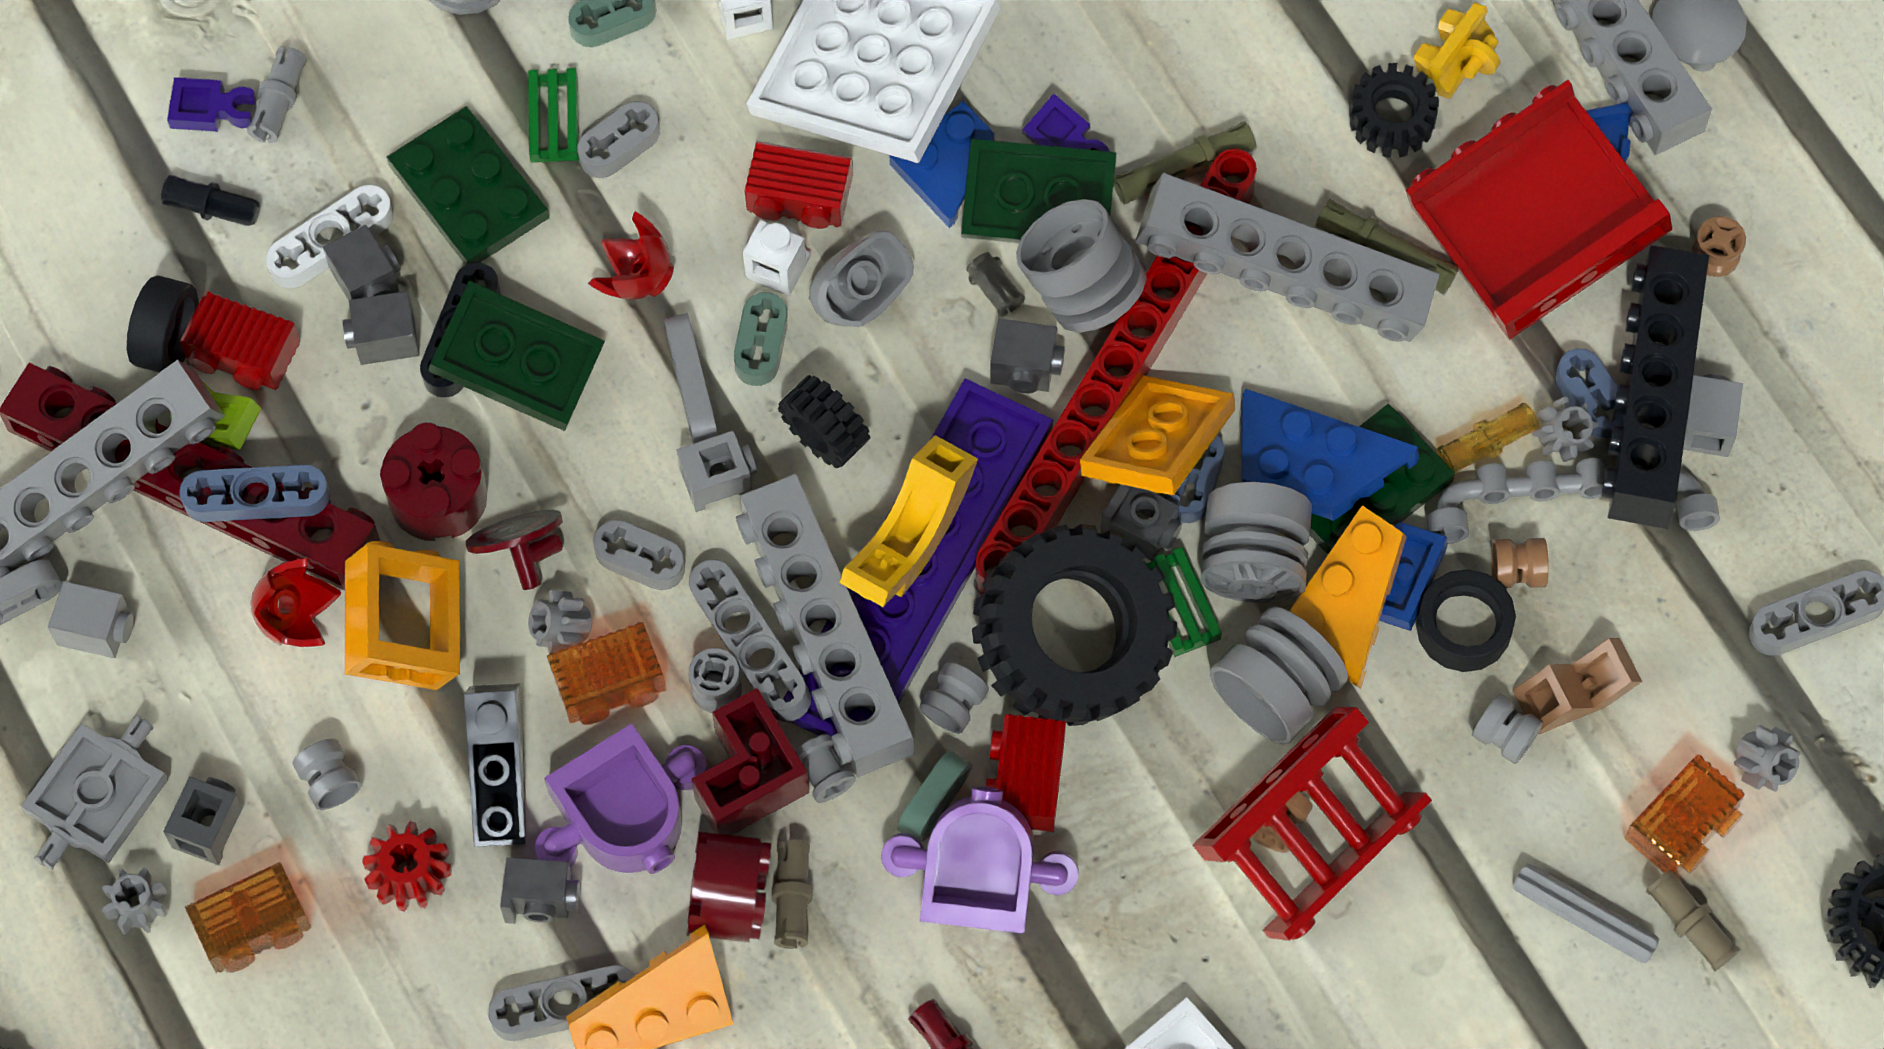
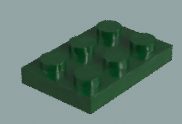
M467 106L386 156L389 167L465 265L475 262L481 263L549 219L546 206Z
M971 139L961 237L1020 243L1022 236L1029 227L1046 212L1066 202L1081 199L1099 202L1111 216L1117 152Z
M469 281L428 371L565 431L605 341Z
M1389 403L1359 427L1417 446L1420 459L1410 469L1402 465L1383 478L1384 487L1369 497L1357 500L1353 508L1334 521L1311 514L1310 536L1327 554L1330 553L1361 506H1364L1392 526H1395L1397 523L1408 518L1454 481L1455 472Z

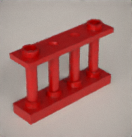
M1334 707L1192 844L1205 861H1234L1277 913V916L1262 930L1268 938L1290 941L1305 935L1316 922L1314 916L1393 838L1413 829L1422 819L1420 812L1432 801L1428 794L1424 792H1403L1399 796L1357 744L1360 739L1357 734L1369 723L1357 707ZM1334 756L1344 759L1384 809L1365 830L1322 779L1324 772L1321 769ZM1298 791L1307 792L1349 844L1329 865L1286 814L1288 810L1286 803ZM1262 826H1270L1313 878V881L1294 900L1290 898L1250 849L1252 844L1250 838Z

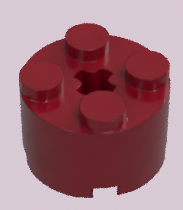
M424 422L418 424L412 431L397 439L387 451L380 469L382 486L394 520L406 533L424 541H436L435 538L450 535L452 538L468 532L480 520L486 508L487 484L479 454L472 442L463 434L447 427Z
M698 832L695 850L696 862L693 868L687 936L705 925L711 939L740 942L760 939L761 925L764 921L766 893L756 891L757 889L765 890L766 875L769 871L771 843L761 842V838Z

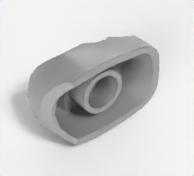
M873 231L854 241L825 263L810 286L809 300L815 312L827 323L839 326L861 327L878 317L903 291L913 275V260L904 245L894 234L888 231Z

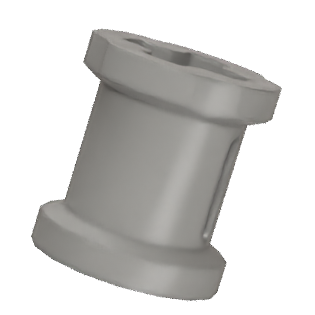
M829 734L820 735L808 740L795 750L808 772V779L814 787L812 796L816 802L821 803L832 800L843 794L855 783L856 777L853 772L844 769L834 752L832 739Z

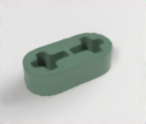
M580 0L569 11L568 20L572 38L582 46L596 47L638 31L651 24L655 18V0H635L637 4L642 5V9L635 12L631 6H627V1L629 0ZM591 16L594 22H598V27L590 29L587 24H583V19Z
M770 292L755 294L746 301L743 308L734 349V365L738 378L751 386H762L769 383L776 377L779 370L788 327V317L784 301L776 294ZM765 309L772 310L773 318L768 320L766 332L759 331L758 316H762ZM756 346H761L764 362H760L758 369L749 368V360L753 359Z
M951 750L946 751L905 808L897 824V830L901 833L914 835L922 843L962 788L971 771L972 764Z

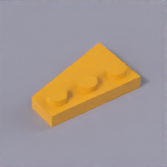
M1361 506L1305 587V592L1300 594L1289 610L1318 631L1334 648L1345 665L1348 673L1347 680L1359 689L1363 685L1366 675L1364 671L1371 647L1375 645L1380 628L1378 623L1386 597L1390 595L1407 538L1403 532L1364 506Z
M703 925L689 935L690 940L671 953L667 954L664 951L650 960L648 968L627 982H617L567 1015L566 1019L575 1049H655L734 1025L706 926Z

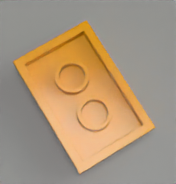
M1143 375L1080 459L1082 476L1103 480L1108 483L1150 490L1154 493L1174 495L1235 411L1234 393Z

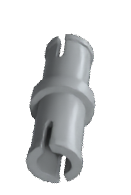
M285 47L277 49L268 79L261 82L257 92L260 100L247 131L251 137L265 143L268 133L269 137L267 140L269 143L277 141L286 111L294 106L297 98L294 89L307 60L302 52L289 47L286 57L285 53L287 50Z

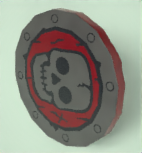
M553 509L521 514L487 526L472 534L466 540L467 551L479 554L509 548L522 589L536 588L542 583L535 563L561 552L563 545L561 539L555 533L531 544L528 542L544 536L562 524L561 512Z

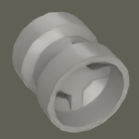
M709 648L701 651L693 658L689 665L688 676L693 699L702 710L712 713L716 709L741 697L740 669L737 660L730 652L721 648Z
M948 662L938 675L939 684L937 690L927 692L919 708L936 725L952 733L960 734L970 722L969 710L973 706L982 703L989 692V687L971 670L959 664Z
M1499 694L1479 720L1472 736L1483 744L1493 743L1501 749L1504 758L1517 764L1532 745L1544 722L1531 713L1523 715L1515 709L1513 701Z
M325 739L310 745L301 751L292 763L299 778L307 781L310 785L308 794L318 810H327L343 804L355 796L362 786L355 771L345 766L344 759L346 755L336 739Z

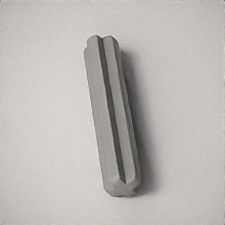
M1526 864L1515 879L1513 886L1515 891L1641 963L1648 962L1658 946L1659 939L1656 935L1531 864Z

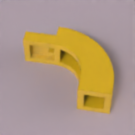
M934 435L912 458L901 491L886 520L869 543L844 567L839 583L857 592L861 597L871 600L882 607L895 594L902 597L920 575L948 530L969 486L978 458Z

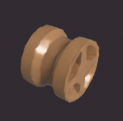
M1724 216L1712 217L1700 226L1692 252L1709 255L1708 276H1726L1733 272L1740 262L1741 254L1746 245V234L1743 227L1737 221ZM1716 248L1722 250L1724 254L1711 251L1710 249Z

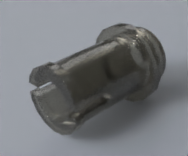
M986 252L975 258L967 266L966 270L970 274L968 281L971 285L979 286L996 308L999 316H1006L1008 314L1006 308L1008 307L1009 311L1013 312L1024 302L1025 296L1019 292L1001 268L1002 260L1000 257H993L990 252Z

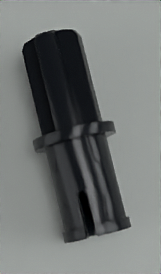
M170 174L166 178L161 192L162 204L193 211L200 214L201 219L208 221L213 216L250 226L256 223L259 216L260 203L257 200L220 190L219 184L214 182L205 185Z

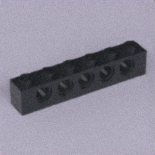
M1650 245L1646 263H1636L1631 291L1640 293L1638 304L1630 303L1625 332L1634 333L1633 343L1624 344L1619 372L1628 374L1627 385H1618L1613 410L1614 414L1622 415L1621 426H1612L1607 455L1616 456L1615 468H1606L1601 497L1610 499L1608 519L1668 529L1677 499L1709 255ZM1648 382L1658 384L1659 386L1651 385ZM1642 424H1649L1655 428H1649ZM1635 465L1647 467L1649 470L1640 469Z

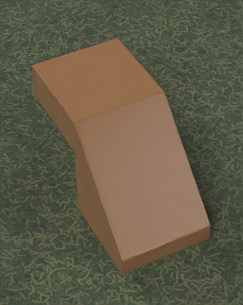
M1608 638L1573 664H1549L1512 691L1524 714L1531 713L1544 722L1538 733L1542 734L1606 708L1642 683V680L1621 639Z

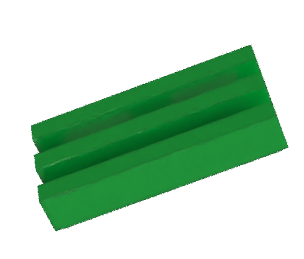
M567 68V73H558L557 69H547V74H539L538 70H528L530 162L579 161L577 149L579 143L578 76L576 68ZM558 86H567L568 149L559 150ZM540 87H548V150H540Z
M1183 548L1174 549L1172 554L1164 556V553L1155 556L1154 561L1146 563L1144 560L1143 562L1149 569L1158 565L1166 578L1163 582L1168 593L1172 592L1176 611L1189 639L1181 641L1177 632V637L1168 642L1170 649L1173 651V656L1177 657L1221 640V630ZM1176 566L1206 633L1200 635L1170 568ZM1168 612L1169 621H1172V619H1171V617H1170V615H1169V612Z

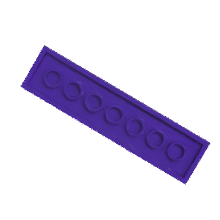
M966 378L932 437L936 435L978 458L969 486L948 530L920 575L902 597L895 594L882 607L871 600L861 597L857 592L847 587L898 704H900L973 573L980 548L1053 429V419ZM827 620L820 633L831 630L834 624ZM839 663L832 666L828 672L835 677H845L851 674L854 668L848 664ZM799 669V673L810 691L811 705L801 718L789 722L818 736L837 734L831 717L822 720L817 710L812 691L818 689L812 673L803 676ZM789 691L786 692L783 698L785 703L794 699L793 694ZM859 707L850 711L847 716L853 721L864 722L870 719L874 713L868 708Z

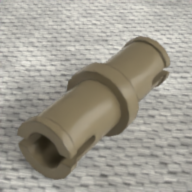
M790 839L787 840L788 849H786L784 841L777 844V884L772 887L771 900L776 903V935L774 936V944L781 948L797 949V940L800 947H805L808 944L807 904L812 902L813 888L808 885L810 845L802 840Z
M1669 870L1656 880L1646 892L1654 898L1677 925L1674 931L1680 938L1686 936L1715 972L1731 960L1741 949L1735 946L1710 917L1712 913L1710 907L1706 903L1700 905L1674 875L1675 873Z

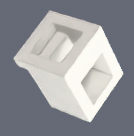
M716 0L727 40L773 29L771 0ZM758 9V15L734 20V14Z
M759 220L743 250L746 278L790 296L811 257L810 252L805 250L804 238L790 226L781 223L769 224ZM763 265L769 266V267H771V268H773V269L778 270L779 273H776V272H774V271H771V270H769V269H767V268H764V267H762V266H763Z

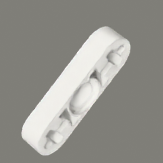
M375 185L358 187L275 242L266 254V264L272 280L283 288H297L329 268L323 245L316 241L317 235L327 227L339 228L342 230L343 236L352 232L345 218L347 215L351 223L355 222L356 229L367 225L373 237L388 228L393 219V210L388 194L382 188ZM368 203L372 208L377 207L379 213L371 216L368 212L362 213L361 207ZM309 242L310 249L315 255L314 258H311L308 250L305 251L304 243ZM285 257H289L292 261L297 260L298 267L293 270L288 266L282 267L281 260Z

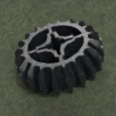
M1883 853L1875 857L1873 867L1863 860L1855 866V875L1848 872L1842 875L1839 880L1841 889H1834L1829 897V901L1834 907L1829 908L1825 914V922L1835 926L1828 932L1827 942L1843 944L1835 954L1836 961H1845L1851 958L1854 964L1849 970L1850 976L1856 977L1862 970L1869 973L1870 977L1867 980L1869 988H1875L1879 981L1884 979V899L1878 896L1874 900L1865 897V895L1873 891L1884 889ZM1858 919L1862 921L1861 926L1872 931L1876 937V947L1865 937Z

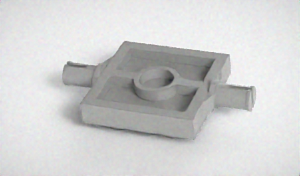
M135 715L134 720L120 739L101 736L80 724L21 805V808L25 814L45 825L51 832V836L38 854L34 856V859L42 866L53 870L55 864L69 845L85 849L105 862L110 863L168 781L164 772L145 762L137 752V749L147 735L154 729L153 725L147 720H143L140 716Z

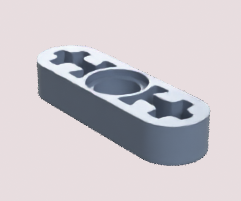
M311 465L200 470L188 475L183 480L179 491L180 499L187 514L200 522L313 516L321 512L327 506L330 499V490L324 474L318 468ZM278 482H282L285 491H282L284 497L282 502H279L280 496L276 485ZM311 482L314 489L310 491L308 499H300L297 492L302 489V483ZM251 483H263L269 488V493L265 500L258 504H248L241 499L243 489ZM227 485H231L230 493L234 502L233 504H228L224 496L228 495V492L226 490ZM209 487L213 495L208 497L207 504L199 505L196 497L201 495L202 488Z

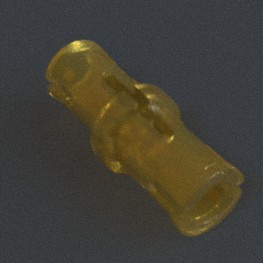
M1520 403L1516 408L1491 421L1486 419L1478 421L1473 425L1472 431L1444 446H1439L1437 453L1457 474L1458 471L1486 456L1492 459L1501 455L1503 447L1539 429V423L1531 407L1527 403Z

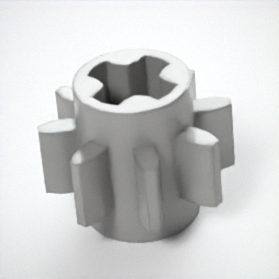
M1562 397L1554 401L1553 408L1547 406L1537 411L1536 414L1542 421L1538 429L1532 432V436L1538 437L1540 443L1544 446L1543 455L1546 456L1553 452H1560L1563 462H1567L1576 458L1578 451L1585 452L1594 447L1589 437L1593 429L1599 425L1597 422L1592 421L1591 416L1587 412L1588 404L1584 403L1579 406L1570 407L1568 397Z
M550 590L549 600L538 599L537 603L532 607L528 619L529 631L532 637L537 640L536 645L548 647L550 654L565 655L571 654L572 645L582 646L583 642L589 637L592 628L591 613L583 605L584 600L582 598H573L572 592Z
M1761 725L1757 726L1756 731L1746 734L1737 745L1736 761H1734L1735 766L1745 770L1741 781L1758 790L1765 786L1774 792L1777 791L1779 785H1784L1791 781L1798 771V756L1800 755V751L1789 746L1794 736L1777 727L1769 730Z
M143 868L138 875L127 874L126 871L120 869V878L115 881L113 886L103 885L102 889L106 896L112 900V903L105 905L102 911L107 920L119 917L118 927L123 934H127L131 926L136 928L142 927L146 933L151 932L150 923L157 916L166 917L167 915L164 906L157 899L164 897L168 892L162 882L150 885L152 876L147 868ZM134 895H139L140 904L131 907L130 898Z

